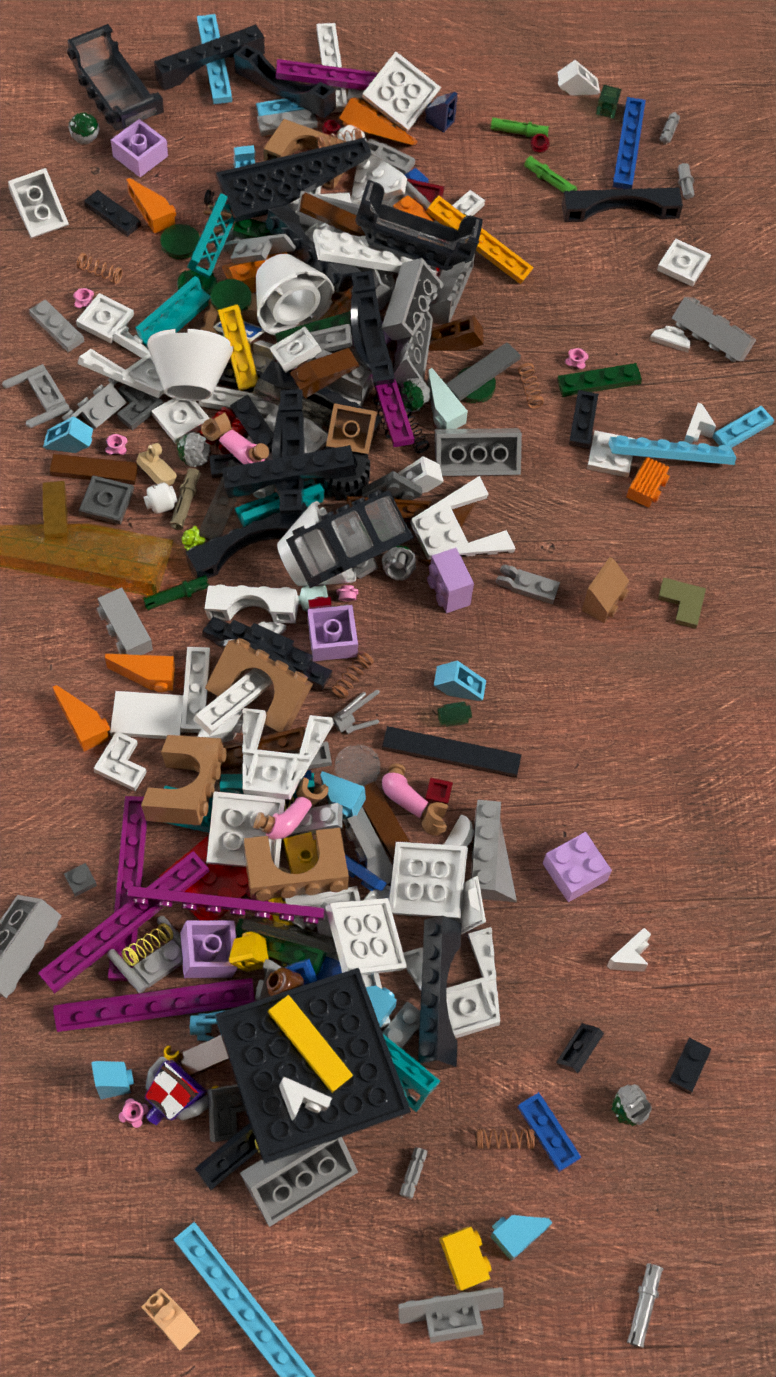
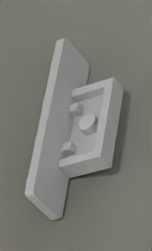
M286 234L225 242L223 246L231 255L230 259L234 264L266 260L268 254L294 251L296 248Z
M112 378L107 379L110 383L106 387L101 384L93 391L94 397L90 400L87 397L77 404L79 409L75 412L71 409L62 417L65 421L73 416L76 417L81 413L92 428L96 429L127 403L113 387L118 381Z
M361 807L357 816L342 819L346 827L345 832L349 841H353L356 847L355 852L359 861H363L366 869L387 882V886L392 881L393 866L366 813Z
M486 1288L475 1292H460L456 1295L435 1296L431 1299L420 1301H407L398 1305L400 1324L426 1320L430 1343L483 1335L479 1311L503 1307V1288Z

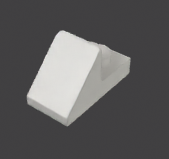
M261 340L253 344L254 354L252 357L257 371L264 372L272 360L275 361V357L269 349L275 344Z
M701 403L697 404L684 442L692 444L693 441L697 442L700 435L712 438L716 428L715 423Z
M643 928L610 958L607 967L611 970L645 971L648 963L640 954L649 946L647 941L651 934Z
M283 1077L279 1085L292 1121L296 1117L301 1103L306 1104L305 1108L320 1113V1111L325 1112L332 1099Z

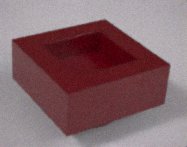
M320 596L308 600L309 609L332 607L330 597Z
M430 777L425 800L429 803L438 802L448 805L453 782Z

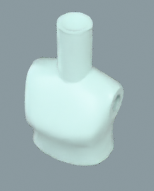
M320 585L312 588L303 586L301 588L298 598L299 604H301L304 611L307 612L309 609L308 600L320 596L328 597L326 586Z

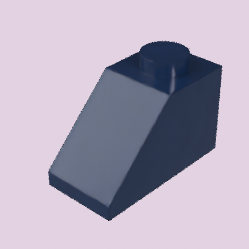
M448 93L437 97L432 103L430 102L425 109L426 123L445 132L455 122L458 93Z

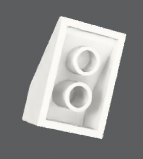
M46 168L8 181L11 195L31 238L69 225Z

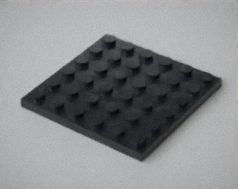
M359 968L215 1014V1019L264 1165L411 1113ZM287 995L293 999L353 1074L348 1081L333 1093L268 1013L273 1006ZM283 1077L331 1097L332 1099L327 1110L315 1113L305 1108L306 1104L301 1103L297 1115L292 1121L279 1088Z

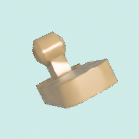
M160 444L149 445L148 451L139 453L136 462L156 484L167 483L168 486L174 484L177 475L163 459L159 458V455L162 453Z

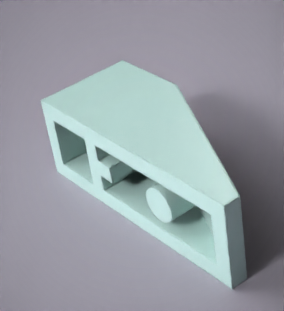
M433 368L429 369L427 383L431 390L430 401L436 427L439 429H457L466 424L468 411Z

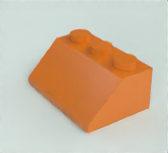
M287 252L268 254L266 260L279 254H287ZM266 260L240 264L230 263L222 266V269L227 279L242 281L249 287L251 293H255L256 274Z

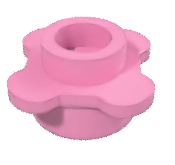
M87 288L77 290L73 294L76 299L75 307H88L93 301V291Z
M579 348L569 350V358L565 361L566 365L577 367L578 369L585 368V360L588 359V354Z
M114 434L106 439L108 446L105 451L107 454L124 455L127 452L125 448L127 443L126 437Z
M344 585L341 586V589L336 590L337 595H339V601H355L356 595H358V589H354V586Z
M129 1098L125 1101L123 1112L119 1114V1120L123 1123H131L134 1128H139L142 1126L144 1114L148 1113V1106L140 1104L133 1098ZM136 1111V1114L132 1115L131 1112Z

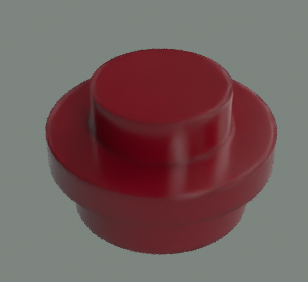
M331 119L325 122L322 131L327 135L333 133L337 137L341 126L338 121Z
M536 134L531 139V148L536 153L547 151L550 146L549 138L544 134Z

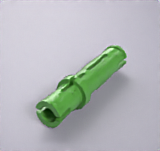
M495 117L492 118L491 130L522 134L528 138L530 136L534 137L536 134H544L548 137L549 126Z
M529 156L525 161V168L537 174V178L540 180L544 179L563 193L564 191L577 190L576 186L550 170L547 164L543 165L532 156Z

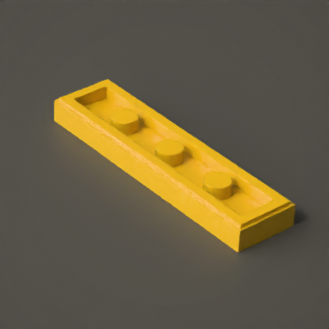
M239 305L218 310L224 336L230 341V346H233L230 359L239 391L259 386V379Z
M289 995L268 1011L332 1093L353 1076Z

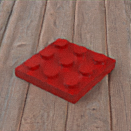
M209 835L159 875L160 878L194 851L209 868V872L184 892L243 899L247 896L245 891L249 888L246 867L206 864ZM197 907L196 910L188 911L197 921H217L229 910L221 909V913L207 912L206 907Z

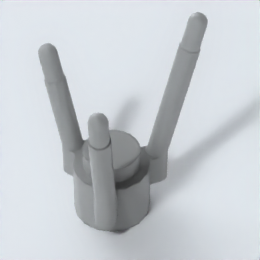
M375 690L367 697H365L366 693L362 692L345 708L334 714L331 718L336 729L340 733L346 731L349 734L355 730L378 724L379 720L376 719L353 726L352 723L355 722L352 713L373 699L380 691Z

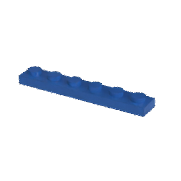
M627 97L612 187L632 189L646 100Z

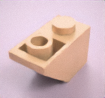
M162 1288L151 1295L142 1306V1309L179 1350H182L200 1332L182 1308Z

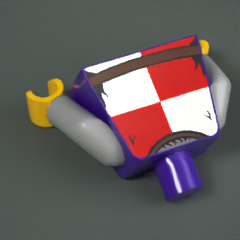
M171 1046L165 1047L164 1057H160L148 1070L147 1093L145 1098L153 1107L147 1113L146 1118L154 1125H158L164 1116L170 1121L176 1119L183 1121L198 1116L208 1109V1096L205 1095L207 1090L176 1063L179 1059V1051L173 1056L168 1055L171 1052Z

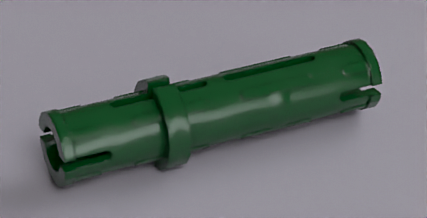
M203 575L188 582L185 580L178 586L144 597L145 607L147 611H150L153 608L180 598L192 597V594L207 589L210 586L207 583L208 579L206 575Z

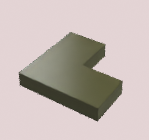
M663 577L658 599L678 604L675 623L696 629L706 588Z

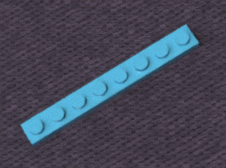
M195 1222L174 1238L178 1247L279 1377H315Z

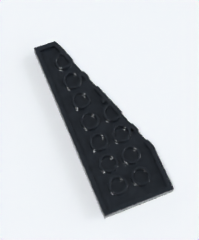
M360 138L217 172L216 179L222 193L228 196L226 202L235 222L267 215L271 208L282 207L300 198L301 191L311 192L371 157V150L365 138Z

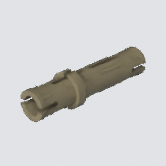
M189 468L185 481L180 486V496L170 522V526L173 529L182 530L192 498L197 492L196 485L201 475L197 469Z

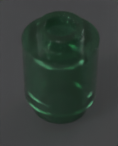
M465 701L444 704L437 709L440 726L446 725V727L468 724L469 719L472 718L471 707L466 705Z

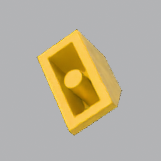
M246 932L242 934V937L234 939L229 956L230 964L246 972L263 968L265 959H268L266 939L256 932Z

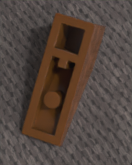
M474 315L433 327L431 329L428 351H466L484 345L483 327Z
M347 348L309 361L290 373L299 389H302L303 396L307 398L358 368L359 364L351 350Z

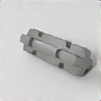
M676 112L669 115L660 136V141L664 145L671 142L677 123L680 120V115H677Z
M414 1148L411 1157L413 1160H410L404 1178L405 1184H402L400 1190L402 1197L413 1198L416 1189L414 1186H417L423 1168L422 1162H425L427 1151L422 1148Z

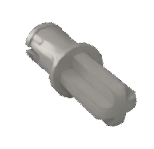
M683 163L677 168L680 178L678 183L682 188L683 196L688 200L694 197V179L691 176L689 164Z

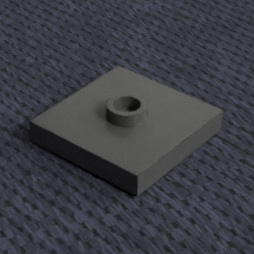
M92 476L78 510L79 515L121 525L133 495L134 486Z

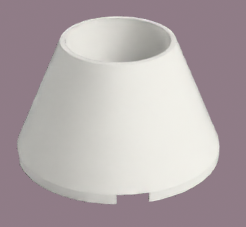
M279 254L269 258L260 266L256 274L257 318L259 324L267 333L275 335L277 332L320 320L332 304L331 297L334 294L332 282L325 274L292 255Z
M175 329L155 333L148 339V349L165 394L171 398L184 401H200L210 398L233 352V346H230V341L227 338L204 330L188 329V333H175Z
M318 501L313 502L277 543L282 562L297 586H308L286 539L293 536V530L304 526L306 529L322 521L321 516L327 514V511L324 507L321 509L317 507L320 504ZM332 522V526H333V528H334V530H335V532H336V534H337V536H338V538H339V540H340V542H341V545H342L344 551H346V550H345V547H344V545H343V543H342L343 540H342L341 536L339 535V532H338V530H337L335 524ZM316 529L296 539L297 545L314 576L335 565V560L320 530ZM351 568L318 585L353 583L356 581V574L354 569Z

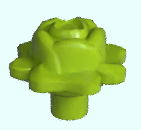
M193 526L192 529L184 532L182 542L188 551L193 546L204 544L205 538L200 537L199 529H197V526Z

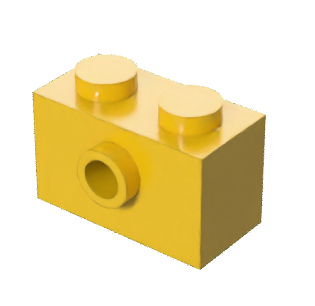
M311 832L283 839L291 874L305 873L317 864L316 839L313 840Z
M465 1227L439 1238L458 1290H464L490 1279L488 1272L492 1271L487 1256L482 1257L479 1246H482V1241L477 1230L473 1231L472 1227Z

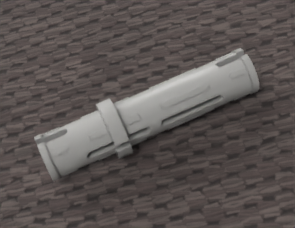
M647 1263L642 1286L638 1288L640 1294L627 1343L639 1348H644V1341L655 1298L659 1296L657 1290L663 1268L654 1264L652 1266V1264Z

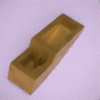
M65 481L43 483L45 538L67 536L68 513Z

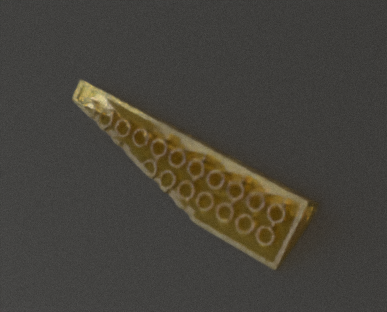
M89 523L68 524L67 536L45 538L44 524L0 525V567L116 590L123 588L126 592L151 596L159 593L174 541Z

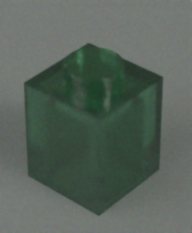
M603 84L596 115L614 119L622 89Z

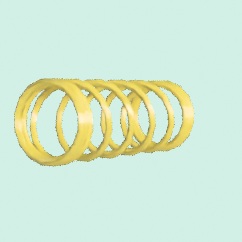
M161 923L157 929H152L150 934H145L143 939L139 938L136 944L132 943L129 947L122 950L123 959L130 966H134L139 962L136 952L130 948L132 945H136L138 954L146 958L144 949L137 944L138 941L143 940L146 950L153 953V947L144 939L145 936L150 935L153 945L160 948V942L152 935V932L157 930L160 940L167 943V941L173 939L172 929L167 924ZM161 926L167 929L170 938H167L162 932ZM152 936L157 940L159 946L155 945ZM145 942H147L150 945L152 951L148 950V948L145 945ZM138 947L142 949L145 956L140 954ZM126 950L129 952V955L131 959L134 961V963L130 962V960L127 958L125 953Z

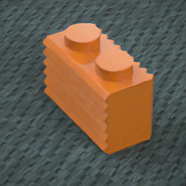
M646 457L628 489L626 498L650 508L652 502L657 503L661 495L659 489L661 486L666 487L670 478L667 475L669 466Z

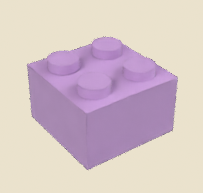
M140 119L111 139L113 157L139 177L168 157L167 140Z
M457 548L432 555L431 565H429L430 573L427 580L430 588H434L436 591L438 605L440 607L443 606L446 613L469 606L471 604L474 582Z
M352 605L308 609V629L313 661L357 657L358 640Z
M586 832L546 853L543 861L544 867L567 902L606 882L612 871Z
M186 921L180 932L184 978H232L238 968L229 962L234 939H236L235 922Z

